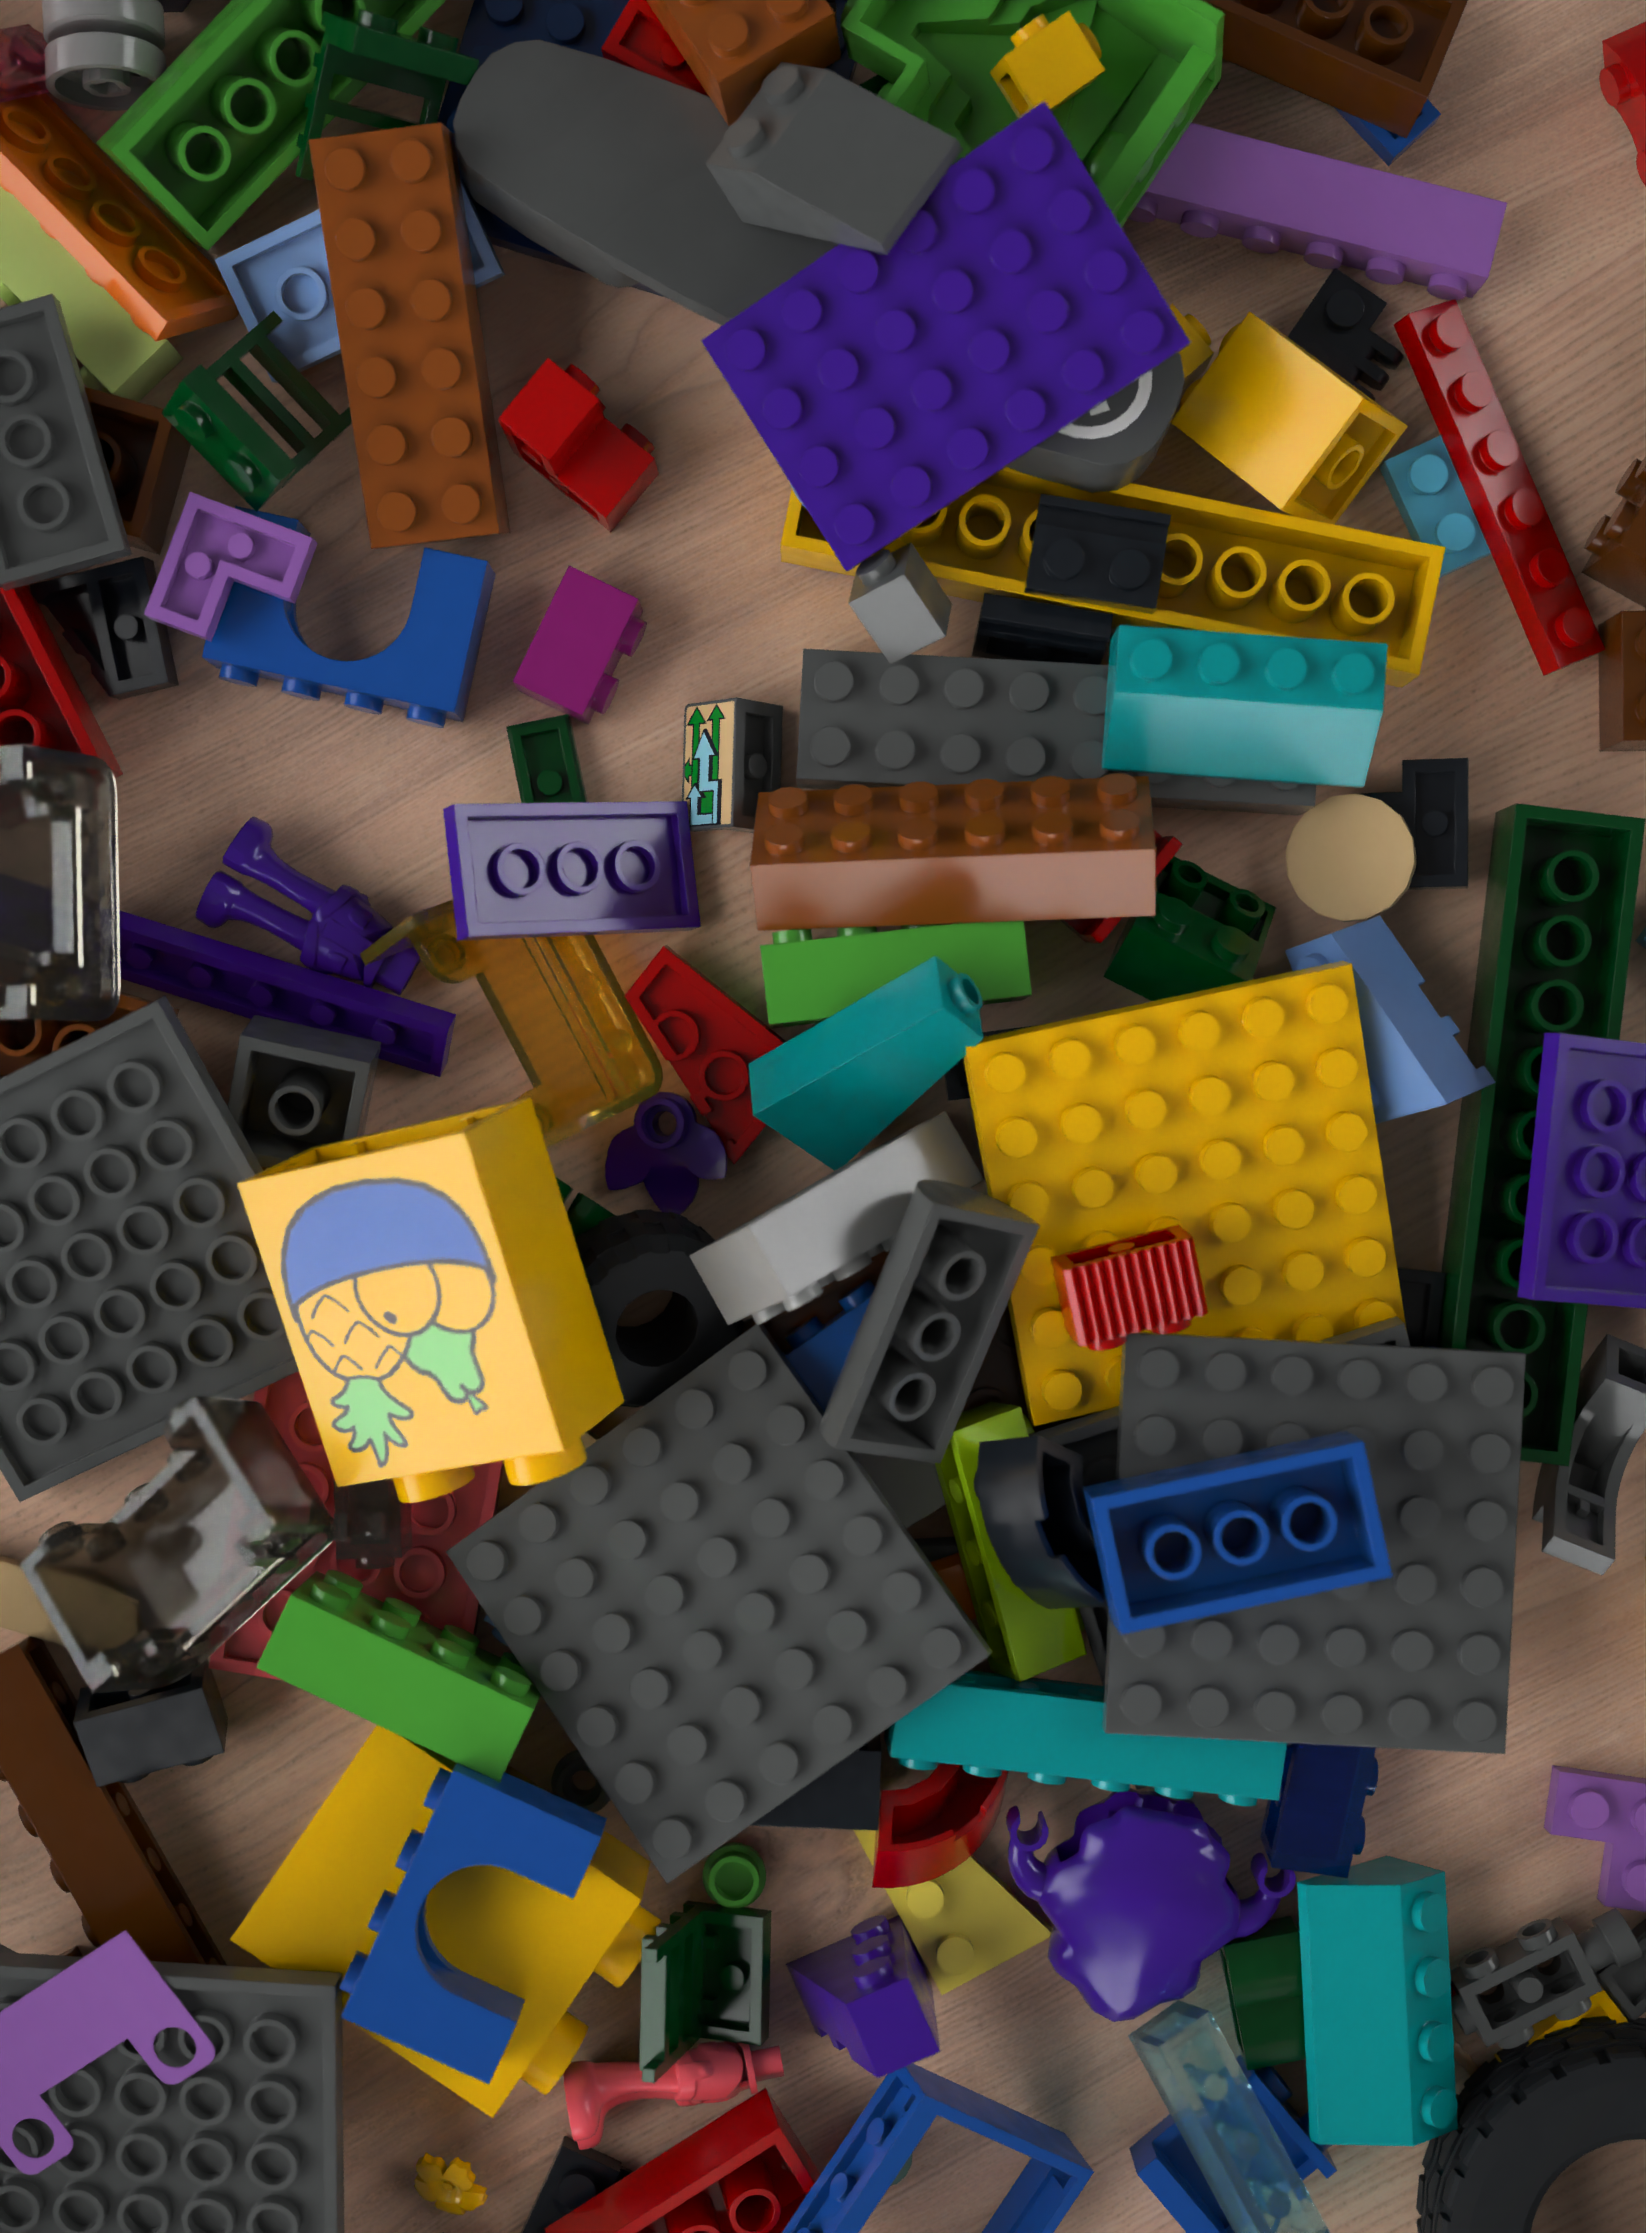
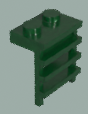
M359 9L357 20L323 11L321 25L325 26L321 51L320 53L315 52L313 66L317 67L312 94L307 93L304 106L309 108L304 134H298L296 146L301 149L295 175L312 181L314 171L309 139L321 138L326 114L385 130L437 123L446 80L468 86L477 71L479 60L456 51L459 38L420 26L418 38L397 32L398 20L371 11ZM334 73L423 97L424 103L420 121L415 122L329 99Z
M274 311L208 369H205L200 364L182 379L161 413L256 512L352 424L350 407L339 415L267 338L283 321ZM250 352L319 425L323 431L316 438L297 421L241 361L243 357ZM224 376L296 451L297 455L291 459L218 383V379Z
M687 1901L683 1904V1913L673 1912L670 1915V1924L660 1923L656 1926V1936L646 1935L642 1938L639 2060L642 2082L655 2083L700 2038L761 2046L769 2038L771 1910L747 1907L726 1908L719 1904Z

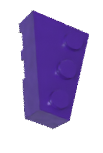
M885 1915L868 1918L851 1930V1936L786 1964L816 2034L821 2037L829 2034L833 2046L838 2050L847 2047L852 2060L876 2078H881L940 2052L932 1983L917 1948L899 1915L888 1920Z

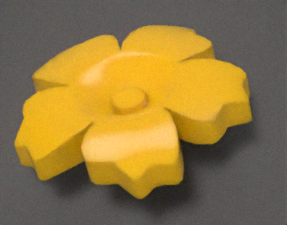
M427 2152L417 2161L416 2171L418 2174L414 2180V2187L426 2201H436V2208L450 2214L464 2215L466 2210L473 2211L476 2207L486 2202L488 2198L486 2194L487 2188L474 2184L476 2175L471 2171L470 2162H464L459 2157H456L447 2167L446 2162L441 2157H433Z

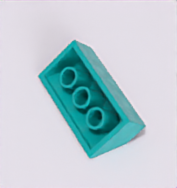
M1119 625L1110 639L1101 770L1363 788L1383 714L1388 644Z
M1383 1856L1297 1882L1310 2141L1319 2145L1416 2146L1458 2129L1445 1871L1391 1856Z

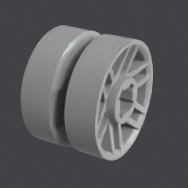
M42 0L43 36L48 44L44 50L46 88L59 100L94 110H128L166 70V57L162 52L165 47L164 9L158 0Z

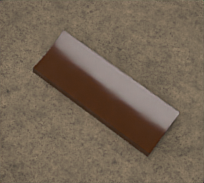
M1468 0L1202 1L1224 13L1222 59L1407 138L1429 97Z

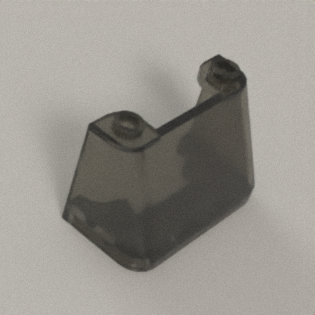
M26 744L0 746V1023L92 1022L108 1019L117 1008L121 991L118 793L116 779L111 768L104 760L96 756Z

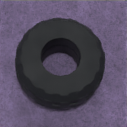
M645 1209L634 1210V1212L618 1216L614 1215L598 1222L599 1224L575 1239L625 1400L621 1404L624 1407L639 1408V1406L647 1405L741 1336L744 1326L743 1319L730 1325L726 1323L689 1255L715 1241L714 1238L701 1226H697L686 1217L670 1211L666 1213ZM654 1290L673 1291L672 1298L665 1310L652 1321L636 1327L617 1325L618 1319L625 1307L638 1296Z

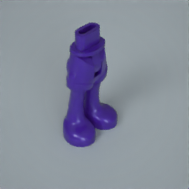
M257 817L250 818L229 845L223 856L222 864L268 885L313 914L312 918L306 920L273 904L246 888L241 881L219 870L211 877L197 907L196 919L210 928L221 927L228 920L250 923L272 933L302 951L300 961L311 970L324 974L334 973L349 979L364 981V986L369 988L378 983L400 996L414 974L425 951L401 938L403 930L398 926L394 928L382 915L373 909L367 895L344 884L335 891L305 876L285 863L271 848L273 831L269 823Z

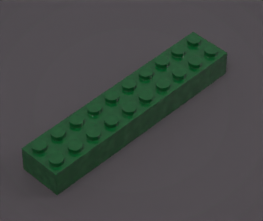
M1516 803L1495 814L1467 1057L1477 1069L1485 1066L1496 1083L1463 1097L1461 1102L1441 1271L1446 1273L1437 1347L1514 1351L1526 1354L1520 1461L1569 1466L1588 1304L1532 1300L1518 1297L1544 1033H1563L1620 1040L1646 819Z

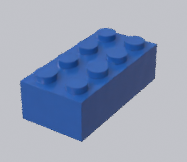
M1347 1431L1083 1487L1110 1618L1120 1635L1392 1577L1364 1441Z

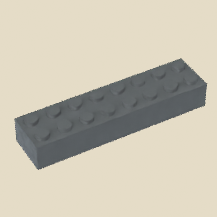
M803 649L796 775L797 788L826 790L839 789L851 784H860L869 788L897 787L918 781L929 782L934 785L968 784L978 779L1015 782L1035 781L1045 776H1058L1064 779L1101 778L1112 773H1123L1132 777L1149 776L1151 806L1158 808L1302 815L1315 807L1316 785L1101 770L1108 665L913 654L890 664L883 653Z

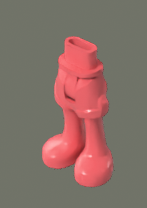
M726 2041L704 2042L698 2044L695 2048L689 2049L655 2083L642 2082V2071L639 2070V2062H571L563 2073L573 2140L574 2142L577 2141L579 2150L597 2146L603 2136L604 2120L607 2112L625 2102L639 2099L675 2100L681 2107L723 2102L737 2096L745 2089L750 2088L751 2094L758 2093L756 2082L784 2076V2069L779 2045L751 2051L749 2044Z

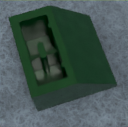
M1174 856L1156 877L1155 916L1129 917L1103 977L1150 1001L1252 980L1276 907L1261 900L1253 892L1239 889L1205 872L1197 864Z

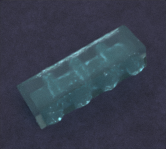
M1178 2000L1128 2035L1234 2233H1330L1209 2010Z

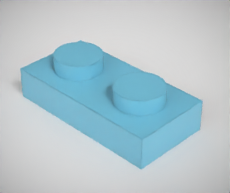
M1441 435L1387 459L1380 465L1379 469L1412 540L1446 547L1439 578L1491 554Z

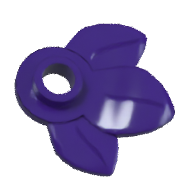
M673 1092L654 1093L641 1102L634 1116V1125L621 1131L612 1139L605 1163V1178L609 1190L626 1189L644 1182L647 1192L661 1212L669 1213L670 1211L678 1215L685 1212L694 1201L699 1188V1178L717 1180L724 1179L727 1175V1153L721 1138L714 1130L698 1123L695 1110L690 1102L683 1096ZM666 1111L673 1114L676 1119V1128L669 1136L660 1130L658 1124L660 1116Z

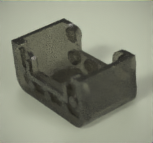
M194 1396L181 1402L169 1414L170 1421L166 1424L163 1431L166 1441L172 1449H175L167 1458L168 1465L150 1482L140 1485L131 1491L124 1500L125 1506L107 1523L75 1524L72 1521L59 1523L42 1534L38 1541L39 1546L19 1564L91 1693L156 1689L184 1678L200 1666L336 1539L339 1533L336 1522L261 1403Z

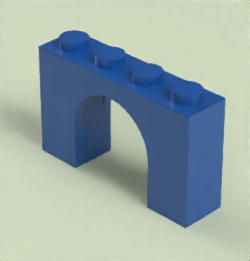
M235 506L238 510L307 536L311 535L298 519L262 511L256 512L253 509ZM424 547L412 607L404 629L386 649L374 656L356 661L333 660L312 651L304 641L299 630L296 617V603L293 604L234 581L212 642L205 640L202 658L220 669V679L231 683L257 687L259 678L282 682L281 692L298 698L319 701L321 691L346 696L344 706L372 714H382L383 706L387 705L408 710L406 719L426 726L444 728L446 719L464 722L496 574L488 561Z
M456 1763L452 1772L440 1767L423 1803V1806L434 1810L424 1833L412 1828L399 1855L395 1867L406 1871V1874L397 1894L385 1889L375 1908L367 1928L379 1934L369 1955L357 1950L339 1989L351 1995L341 2018L484 2083L490 2084L518 2022L525 1999L463 1972L441 1955L434 1945L427 1927L426 1902L428 1893L441 1879L454 1871L475 1865H491L513 1871L574 1899L600 1842L607 1818L505 1772L501 1781L498 1782L460 1763Z

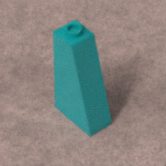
M937 956L925 961L749 1063L753 1116L835 1171L845 1166L966 1055L965 1047H975L983 1040L979 1009L982 1008L983 1002L978 987L967 974H958Z

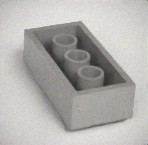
M945 1111L877 1146L694 1252L689 1257L728 1325L752 1315L755 1323L759 1325L785 1310L789 1312L823 1293L821 1288L834 1280L840 1281L873 1262L871 1257L883 1250L889 1251L919 1181L939 1180L970 1189L984 1179Z

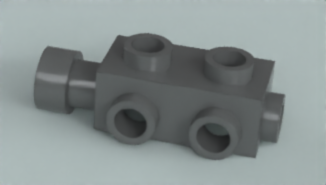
M1614 1908L1592 1919L1593 1927L1577 1935L1560 1917L1553 1920H1535L1519 1929L1516 1934L1517 1938L1495 1949L1483 1947L1466 1954L1460 1960L1459 1966L1451 1970L1450 1981L1456 1992V1995L1451 1997L1452 2013L1465 2036L1476 2031L1486 2047L1498 2043L1499 2047L1510 2049L1530 2040L1534 2035L1532 2025L1554 2014L1559 2020H1570L1587 2012L1592 2005L1590 1996L1602 1991L1594 1972L1613 1963L1620 1968L1643 1956L1634 1934L1621 1913ZM1554 1957V1958H1553V1961H1552L1548 1966H1546V1967H1537V1966H1536V1965H1538V1964H1540V1963H1542V1962H1544V1961H1546V1960H1548V1959ZM1497 1985L1493 1993L1489 1995L1480 1994Z

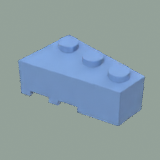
M1380 915L1285 950L1292 971L1339 961H1346L1352 964L1376 1124L1447 1105L1496 1083L1485 1066L1477 1069L1474 1067L1454 1037L1460 1033V1030L1451 1017L1447 1015L1440 1018L1420 989V986L1426 982Z

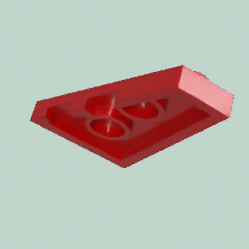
M665 945L624 996L665 1060H669L691 1094L690 1098L702 1117L705 1116L713 1130L721 1138L728 1157L735 1165L766 1127L764 1122L753 1116L748 1064L787 1041L668 945Z

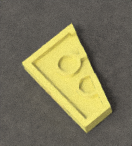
M854 1830L872 1866H874L876 1831ZM973 1855L953 1870L938 1878L907 1887L885 1888L942 1995L1050 1938L1052 1933V1927L1036 1912L1033 1913L1011 1892L1010 1887L994 1872L991 1873Z

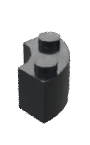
M1039 1435L980 1442L978 1470L974 1476V1491L980 1500L981 1511L991 1544L1012 1582L1028 1597L1047 1609L1108 1606L1083 1491V1456Z

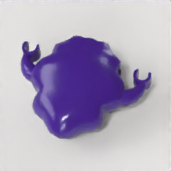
M1130 1788L1126 1792H1112L1102 1801L1080 1811L1075 1821L1074 1835L1052 1849L1044 1862L1039 1861L1033 1851L1040 1849L1046 1843L1049 1836V1829L1043 1812L1039 1811L1036 1826L1028 1831L1018 1830L1020 1812L1017 1806L1011 1807L1006 1815V1824L1010 1834L1008 1846L1010 1873L1020 1890L1027 1897L1037 1901L1055 1925L1049 1939L1048 1959L1060 1976L1076 1986L1091 2010L1113 2022L1133 2020L1161 2003L1182 1999L1194 1991L1200 1978L1201 1962L1234 1938L1247 1937L1259 1931L1276 1912L1281 1898L1287 1896L1296 1884V1875L1286 1857L1283 1858L1281 1870L1276 1876L1265 1877L1268 1872L1267 1860L1263 1853H1257L1251 1860L1250 1869L1259 1888L1254 1895L1245 1899H1239L1237 1891L1226 1877L1230 1866V1854L1223 1847L1222 1838L1204 1822L1200 1811L1192 1801L1166 1797L1156 1791L1139 1792Z

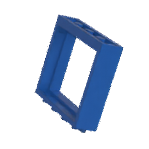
M911 2064L885 2077L782 2233H859L937 2115L1031 2157L982 2233H1054L1094 2171L1065 2133L916 2064Z

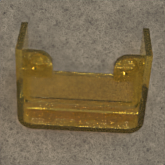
M452 899L412 914L360 953L366 966L415 947L426 969L438 980L449 984H457L473 977L477 978L534 1087L518 1096L514 1101L531 1097L548 1152L653 1097L661 1088L663 1081L661 1063L632 1007L625 998V994L594 935L457 941Z

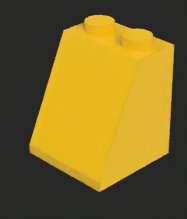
M1250 311L1241 323L1232 327L1224 336L1219 347V355L1204 376L1193 382L1185 391L1180 402V410L1171 422L1280 510L1295 517L1335 524L1408 427L1404 422L1305 349Z

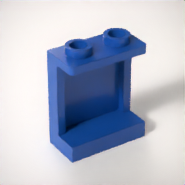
M1241 2054L1129 2148L1137 2175L1186 2233H1241L1317 2168L1327 2179L1337 2169L1327 2150L1332 2145H1319L1310 2141L1309 2113L1306 2112L1300 2117L1288 2103L1287 2099L1293 2093L1274 2067L1269 2066L1247 2071Z

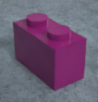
M569 565L513 680L515 686L521 693L564 714H569V716L587 725L595 711L604 714L611 704L619 684V679L612 676L622 654L629 657L633 656L647 626V622L640 619L643 610L639 599Z

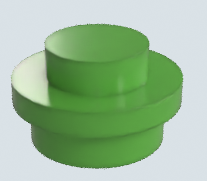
M738 1842L726 1843L708 1856L703 1868V1884L709 1897L717 1904L726 1908H742L753 1903L764 1889L766 1867L760 1854L752 1847Z

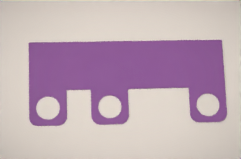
M126 1930L0 2012V2147L17 2169L24 2174L34 2175L43 2171L69 2154L73 2148L71 2134L40 2095L126 2039L132 2043L155 2075L162 2082L170 2085L182 2082L210 2064L215 2057V2047ZM177 2027L185 2030L192 2036L196 2045V2053L190 2063L181 2067H173L163 2063L157 2057L154 2051V2040L161 2030ZM33 2118L43 2121L50 2127L54 2135V2145L48 2154L42 2157H29L16 2148L13 2142V2130L20 2121Z

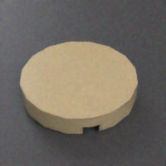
M1358 793L1331 796L1308 810L1293 827L1286 849L1287 876L1299 899L1317 914L1343 922L1370 919L1393 908L1409 889L1417 865L1414 838L1404 818L1382 800Z

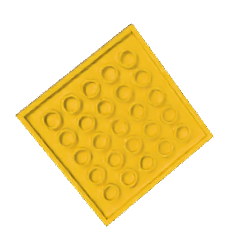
M1339 961L983 1037V1040L975 1047H965L966 1055L963 1057L988 1196L1009 1205L1011 1208L1017 1209L1040 1225L1008 1300L1028 1417L1034 1426L1108 1410L1119 1406L1122 1346L1109 1350L1094 1351L1088 1349V1346H1078L1066 1332L1051 1264V1257L1179 1225L1191 1234L1194 1239L1208 1313L1205 1316H1195L1191 1319V1325L1188 1328L1173 1334L1321 1341L1396 1316L1405 1324L1406 1328L1351 963ZM1142 1330L1141 1332H1152V1330Z

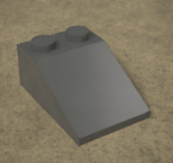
M780 62L777 68L765 78L762 88L739 119L727 129L722 142L705 164L743 223L887 254L963 149L956 138L830 70Z

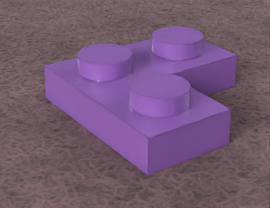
M189 492L144 615L151 620L212 642L234 581L295 604L318 543L313 537Z
M1552 1765L1544 1828L1552 1835L1605 1842L1597 1899L1606 1907L1646 1912V1778Z

